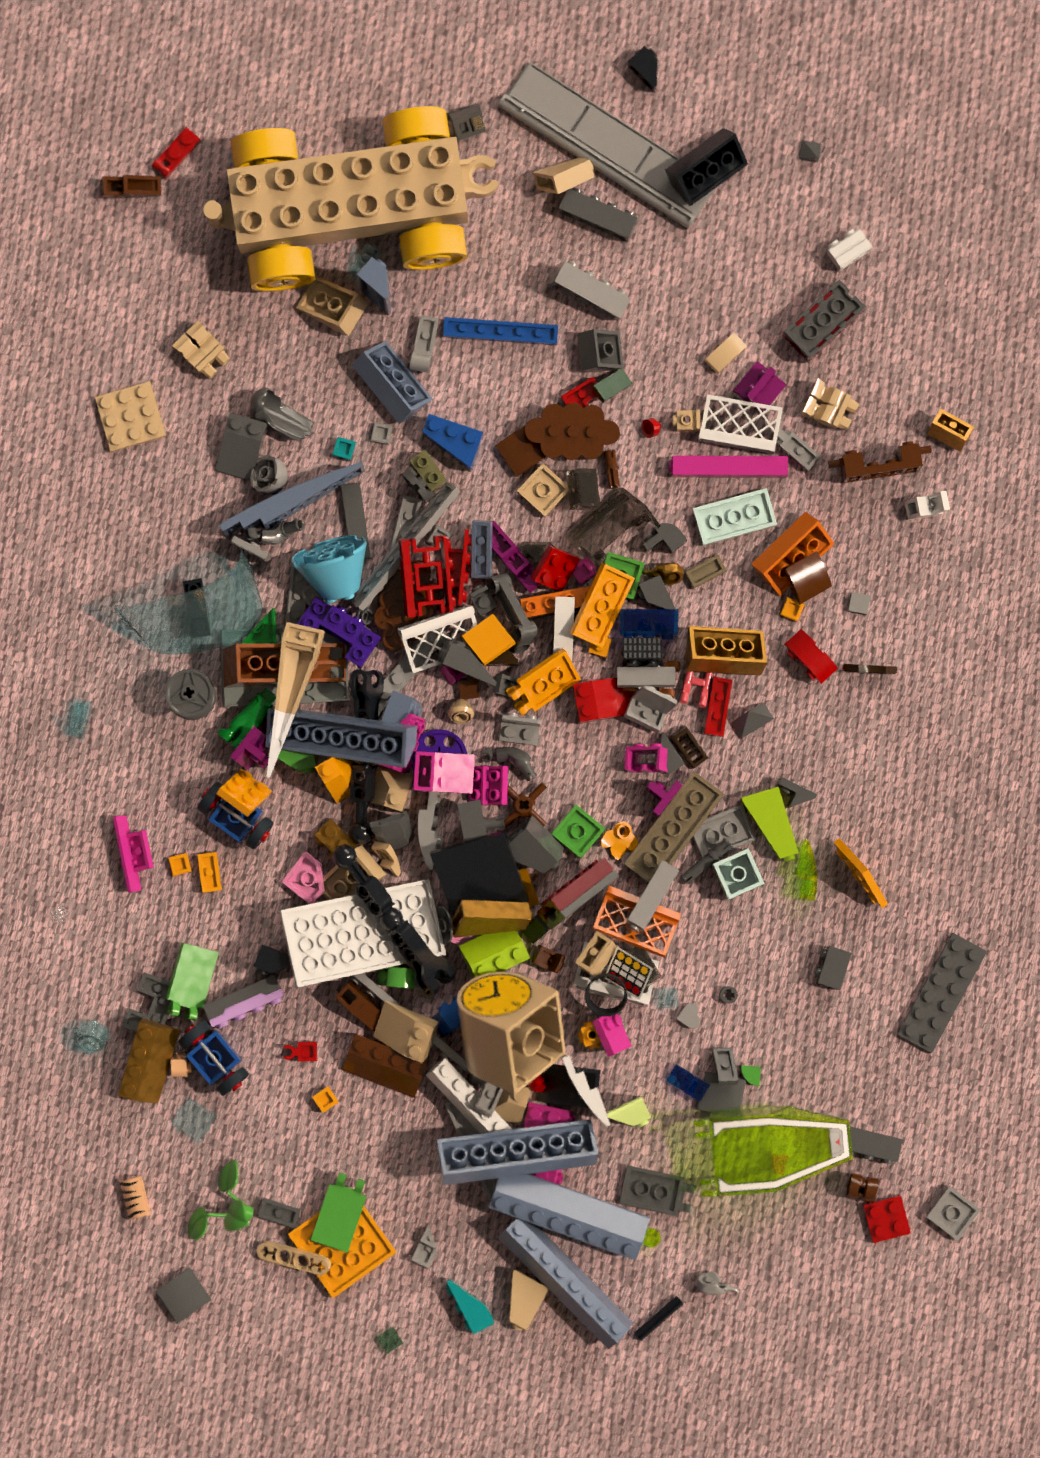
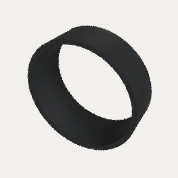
M609 973L600 974L594 977L587 985L585 1002L593 1013L604 1017L613 1016L621 1012L627 1003V990L619 977ZM604 977L615 979L624 988L623 1000L614 1008L604 1009L598 1007L593 1003L589 994L592 982Z

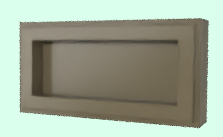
M717 554L685 571L684 574L691 587L695 589L727 572Z

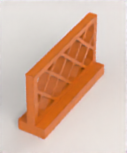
M609 885L592 930L665 958L681 913L659 905L651 918L653 925L646 927L643 931L647 941L639 942L635 935L642 932H633L628 927L629 924L626 923L627 919L623 912L627 910L633 911L640 897ZM606 903L614 904L617 910L609 913L605 907ZM619 914L623 922L615 925L611 916ZM607 918L611 925L608 928H604L598 924L600 920ZM665 924L672 928L669 933L663 934L659 926ZM625 925L629 934H619L617 928ZM655 928L659 936L651 939L647 931ZM662 940L665 946L664 950L655 948L653 942Z

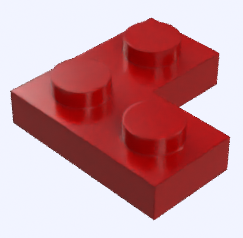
M591 377L563 394L561 399L565 405L577 403L584 408L589 405L590 401L598 397L592 389L597 384V381L594 377Z

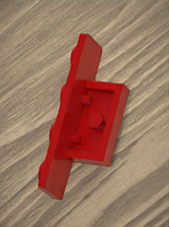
M465 529L463 549L451 548V550H448L449 558L452 559L453 569H450V577L454 579V588H459L458 607H462V603H466L467 591H464V584H468L469 572H466V565H470L471 553H467L468 546H472V534H469V529Z

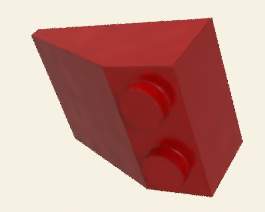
M617 678L573 684L579 724L624 716L629 700L633 696L632 692L623 691V688H617Z

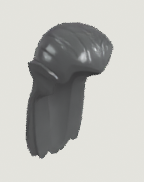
M264 387L255 392L251 400V409L255 419L265 421L273 429L292 440L300 441L305 439V436L311 434L312 429L310 426L313 425L312 421L283 404L280 399L281 397L276 396L271 389Z

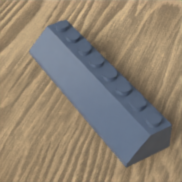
M275 707L269 708L267 713L265 747L269 748L271 745ZM297 709L282 749L406 767L416 746L417 726Z
M591 1119L437 1140L438 1163L442 1185L597 1165L599 1155Z
M531 1174L497 1178L489 1199V1208L633 1260H636L641 1249L650 1219L648 1216Z
M515 1218L498 1236L607 1349L618 1343L630 1329L633 1322L537 1225Z

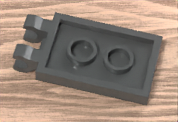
M627 1165L619 1204L677 1216L678 1210L692 1213L693 1205L683 1203L685 1192L695 1194L697 1186L684 1183L685 1177Z

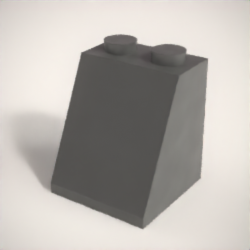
M533 815L507 837L516 862L544 874L549 869L553 871L560 864L559 861L563 857L564 847Z

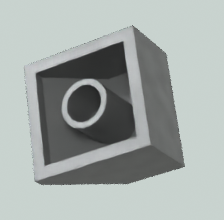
M592 329L577 334L582 372L624 369L620 331Z

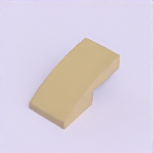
M733 333L704 361L718 374L743 352L747 346Z

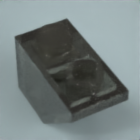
M523 541L520 544L522 548L520 552L527 559L530 557L535 562L533 565L536 568L548 545H553L550 542Z

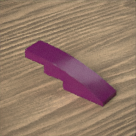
M492 521L493 551L526 590L531 593L541 585L531 579L535 569L497 523Z

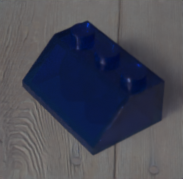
M620 609L619 636L662 637V640H673V637L678 635L679 609Z

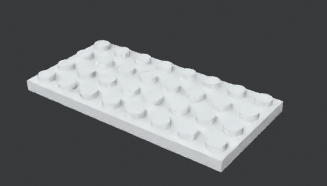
M429 879L385 888L391 896L392 902L395 903L392 907L402 912L403 922L408 920V923L415 928L434 955L437 957L446 955ZM357 894L279 911L296 988L407 964L406 960L392 943L390 936L387 935L390 931L381 927L379 917L375 919L374 915L368 911Z

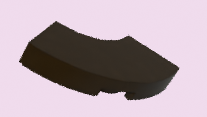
M843 664V670L846 672L897 673L896 666Z

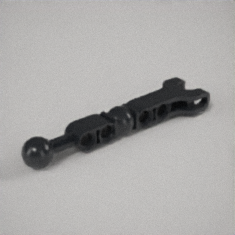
M356 670L351 675L350 685L351 694L354 699V717L364 718L366 713L367 719L378 720L379 700L384 691V676L378 670ZM359 675L363 676V684H360L358 681ZM373 675L377 677L375 684H372L371 680ZM353 760L356 765H352L354 769L351 773L350 796L352 801L356 803V822L350 827L348 833L353 843L365 845L373 836L372 829L367 823L368 803L373 800L375 795V771L373 769L375 766H372L373 763ZM363 771H364V773H365V778H364V779L362 778V772H363ZM362 790H363V792H364V797H363V799H362V797H361V791H362Z
M347 844L337 846L333 852L334 864L339 868L348 869L357 881L358 885L355 887L357 896L368 911L374 915L375 919L379 917L381 927L390 931L387 935L390 936L394 946L413 970L414 985L425 998H433L439 991V985L435 978L440 983H450L456 976L454 969L447 959L433 954L415 928L408 923V920L403 922L402 912L392 907L395 903L392 902L391 896L380 881L374 876H365L356 863L357 854L355 849Z

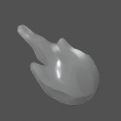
M716 1272L703 1273L697 1281L698 1289L705 1295L725 1294L728 1291L739 1293L738 1288L731 1287L728 1283L719 1284L722 1280Z

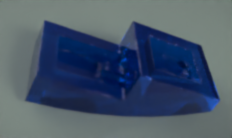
M675 1064L666 1079L668 1083L681 1089L699 1102L710 1084L678 1064Z

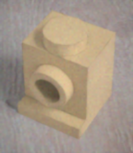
M677 410L676 415H673V427H676V432H699L700 410ZM684 417H689V418H690V422H689V423H685V422L683 421V418H684Z

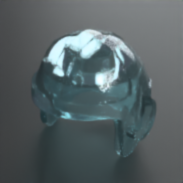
M95 1020L81 1023L79 1027L75 1028L74 1035H77L76 1045L82 1052L88 1055L100 1052L104 1049L106 1040L110 1039L108 1028Z

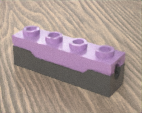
M272 975L204 1005L203 1008L210 1020L211 1026H217L220 1029L229 1025L227 1021L231 1019L238 1021L245 1018V1013L253 1011V1013H257L263 1010V1005L270 1003L273 1006L282 1002L281 998L285 995L281 990L282 988L276 975Z

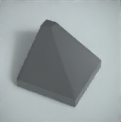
M803 140L799 159L818 162L821 143Z

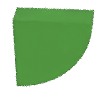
M741 1066L744 1078L752 1085L760 1086L761 1067Z

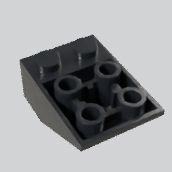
M552 1064L541 1073L547 1088L543 1092H539V1102L589 1108L572 1082L565 1065ZM574 1067L576 1074L584 1072L589 1089L599 1088L601 1070Z

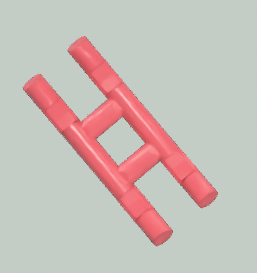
M686 670L680 703L687 704L690 687L693 684L702 686L698 706L706 708L713 672H706L704 679L693 677L694 671Z

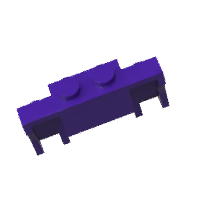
M315 597L299 620L298 625L315 629L320 628L351 647L344 660L347 662L349 660L357 665L358 669H361L381 640V637L367 629L360 618L356 616L351 617L346 614L347 611L344 608L331 606Z

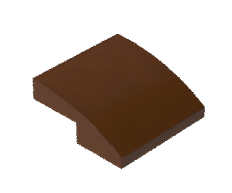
M525 425L495 445L517 477L546 458L541 451L540 443L531 442L525 436Z
M817 551L783 570L792 585L790 589L799 604L806 602L832 586L827 570Z

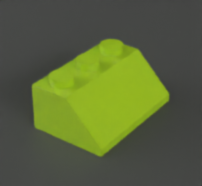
M517 931L479 935L458 946L473 979L487 973L503 972L530 959Z

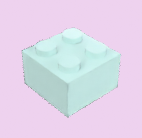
M749 848L712 864L727 900L764 884Z

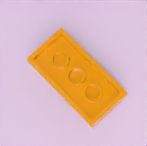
M601 563L569 633L603 648L635 578Z

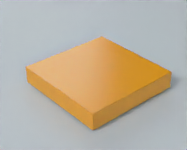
M494 614L462 635L464 641L484 666L516 644Z

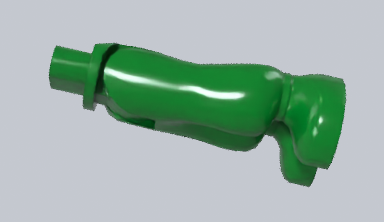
M264 688L260 694L257 693L230 720L228 728H219L217 733L230 743L235 734L241 731L239 736L231 743L234 748H237L253 726L259 729L267 716L268 709L274 706L272 703L275 701L276 695L267 688Z

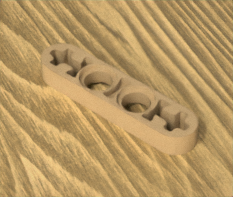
M265 1241L257 1248V1254L262 1260L312 1274L324 1275L331 1268V1262L328 1257L272 1241ZM265 1247H268V1251H271L269 1254H266V1251L263 1250ZM281 1251L288 1252L289 1260L281 1258ZM299 1256L307 1258V1265L299 1263ZM319 1262H322V1265L325 1266L323 1269H320V1265H317Z

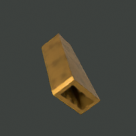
M462 900L452 918L453 937L526 930L533 918L532 911L529 909V903Z

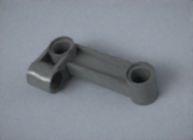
M504 573L489 577L486 581L488 591L496 595L512 625L510 636L516 643L512 648L515 654L522 653L530 647V644L537 636V626L533 621L528 620L511 588L512 581L510 576Z

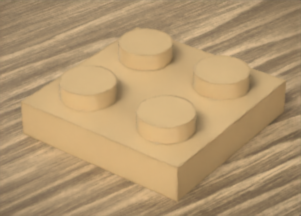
M542 463L517 490V493L542 516L546 517L571 488Z

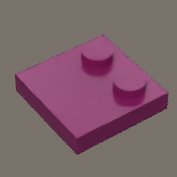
M618 1014L609 1017L603 1016L592 1021L608 1057L632 1046L622 1025V1019Z

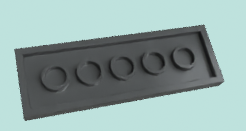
M952 933L897 1035L932 1053L987 951Z

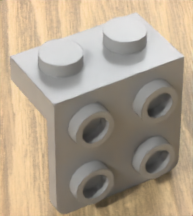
M643 685L630 698L623 717L658 733L661 730L666 714L677 705V700L673 699L669 694L657 691L652 686Z

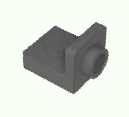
M479 585L471 590L470 598L480 616L498 608L487 586L482 587Z

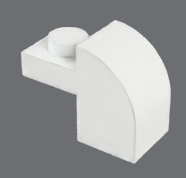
M940 491L929 496L916 497L904 502L908 520L937 516L950 510L946 491Z

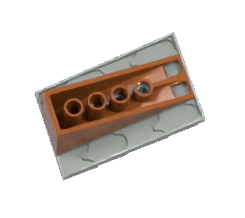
M285 627L276 628L277 644H241L253 629L220 631L223 707H244L257 693L260 694L264 688H267L276 695L281 642ZM327 632L324 634L319 657L300 704L349 701L348 664L344 660L347 655V645Z

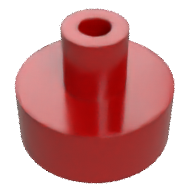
M654 418L643 420L641 424L643 435L647 438L658 436L661 423Z

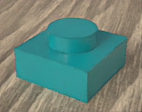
M337 437L332 455L351 461L356 442Z

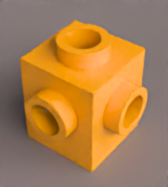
M593 1022L583 1023L584 1027H581V1032H578L580 1044L584 1043V1046H589L590 1050L601 1047L600 1043L602 1042ZM591 1031H594L596 1033V1037L594 1039L589 1038V1033Z

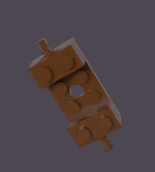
M914 441L904 442L896 451L897 459L887 460L886 464L878 465V462L868 463L867 467H864L862 452L857 453V450L846 451L845 455L838 460L828 461L829 469L840 467L843 483L919 472L923 466L921 454L932 453L931 445L920 447L919 443L914 444Z

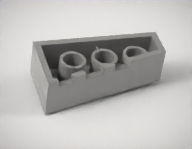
M564 261L556 265L547 286L553 288L555 285L560 288L561 293L567 296H577L578 302L588 306L593 304L594 310L614 320L621 319L631 299L626 296V292L621 289H613L610 287L611 284L605 280H597L594 278V274L587 270L583 272L577 268L578 265L574 262Z

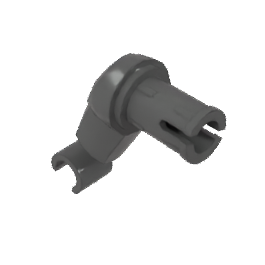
M298 518L288 523L281 521L271 530H259L258 534L255 527L245 530L247 540L257 539L259 543L276 545L288 539L292 533L303 530L304 524Z
M487 747L482 752L483 755L486 754L482 759L483 762L488 763L493 757H497V762H509L515 767L520 768L526 781H531L530 777L532 779L537 777L530 764L531 757L521 749L500 747L497 748V751H494L492 748Z

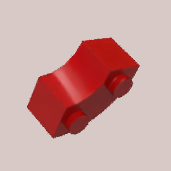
M800 629L784 644L789 650L787 654L793 661L797 659L807 670L805 672L812 681L816 679L822 684L838 668L830 657L815 645L816 642Z

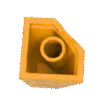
M332 757L315 767L336 803L350 796L351 773L354 769L352 765H356L353 760Z

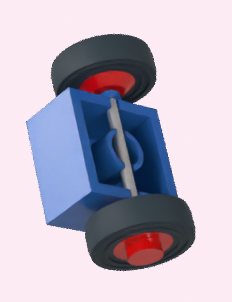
M217 781L202 794V800L197 809L206 815L216 806L217 809L208 820L241 844L250 833L246 845L253 850L256 849L261 842L264 843L267 840L274 822L265 817L259 824H256L264 814L259 808H256L247 817L224 799L221 801V797L216 793L223 785Z
M203 1020L196 1026L193 1024L184 1031L186 1034L179 1039L178 1043L183 1049L197 1043L198 1046L186 1055L210 1086L214 1085L222 1077H225L223 1082L216 1088L220 1095L224 1096L231 1090L235 1092L243 1085L241 1082L248 1077L249 1073L244 1067L230 1073L243 1060L218 1030L205 1040L202 1039L204 1034L211 1028Z

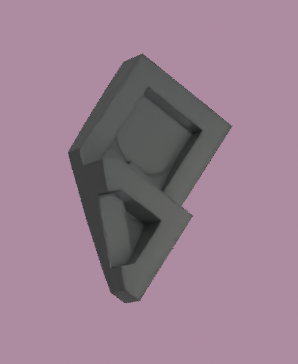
M662 732L659 744L668 749L667 773L671 774L685 763L667 736Z

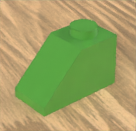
M282 750L278 756L279 760L298 772L302 771V774L313 773V769L317 766L314 754Z

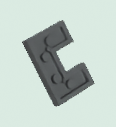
M144 972L137 991L154 997V1000L147 1015L129 1008L122 1027L136 1032L139 1022L143 1018L166 1024L169 1016L167 1009L170 1000L165 998L170 982Z

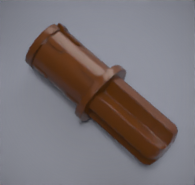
M606 450L603 452L606 464L604 471L607 472L609 488L615 489L620 487L618 475L620 468L617 466L616 450H612V452L611 450Z

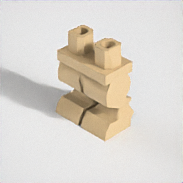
M198 320L186 332L187 336L185 334L182 335L172 347L179 354L182 353L184 359L200 375L203 373L211 379L217 373L211 365L217 360L223 367L230 359L225 353L224 347L210 332L205 330L203 324ZM190 338L196 340L199 348L191 342Z
M817 379L800 415L813 418L814 421H818L833 429L838 427L848 430L852 420L844 417L843 414L845 410L855 414L859 404L851 399V395L834 387L826 388L824 386L825 383ZM816 401L822 402V404L819 405L816 403Z

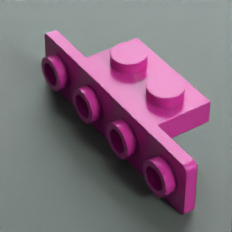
M127 816L113 817V827L116 831L117 847L120 851L125 885L129 893L141 891L138 872L154 868L147 832L142 830L130 833Z

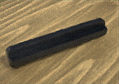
M674 1297L634 1333L638 1340L642 1341L683 1305L680 1298Z

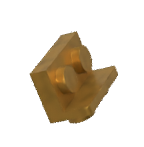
M331 818L314 833L316 836L314 840L322 848L326 846L330 850L327 854L332 859L333 852L337 846L347 844L354 849L358 846L351 841L349 836Z

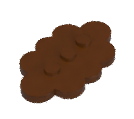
M569 403L564 407L559 404H549L542 410L541 418L531 419L527 422L524 429L528 440L540 443L543 455L548 458H558L562 455L567 460H576L580 456L586 459H596L602 454L604 445L615 443L620 436L618 425L613 421L604 420V412L600 407L588 405L582 408L577 403Z
M415 560V561L411 562V569H412V571H413V565H412V563L423 562V560ZM430 567L419 568L420 585L436 584L429 580L431 576ZM396 570L395 575L387 581L388 588L379 595L381 607L375 611L373 617L376 627L383 631L382 644L389 651H399L404 647L397 628L434 615L433 606L426 605L422 606L423 616L417 615L411 618L405 616L401 570ZM413 584L416 609V601L426 600L425 590L416 591ZM433 589L434 599L439 598V589ZM412 637L407 640L418 641L419 639Z

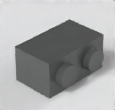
M832 946L823 949L820 960H823L821 968H817L814 977L817 979L816 983L840 990L852 953Z

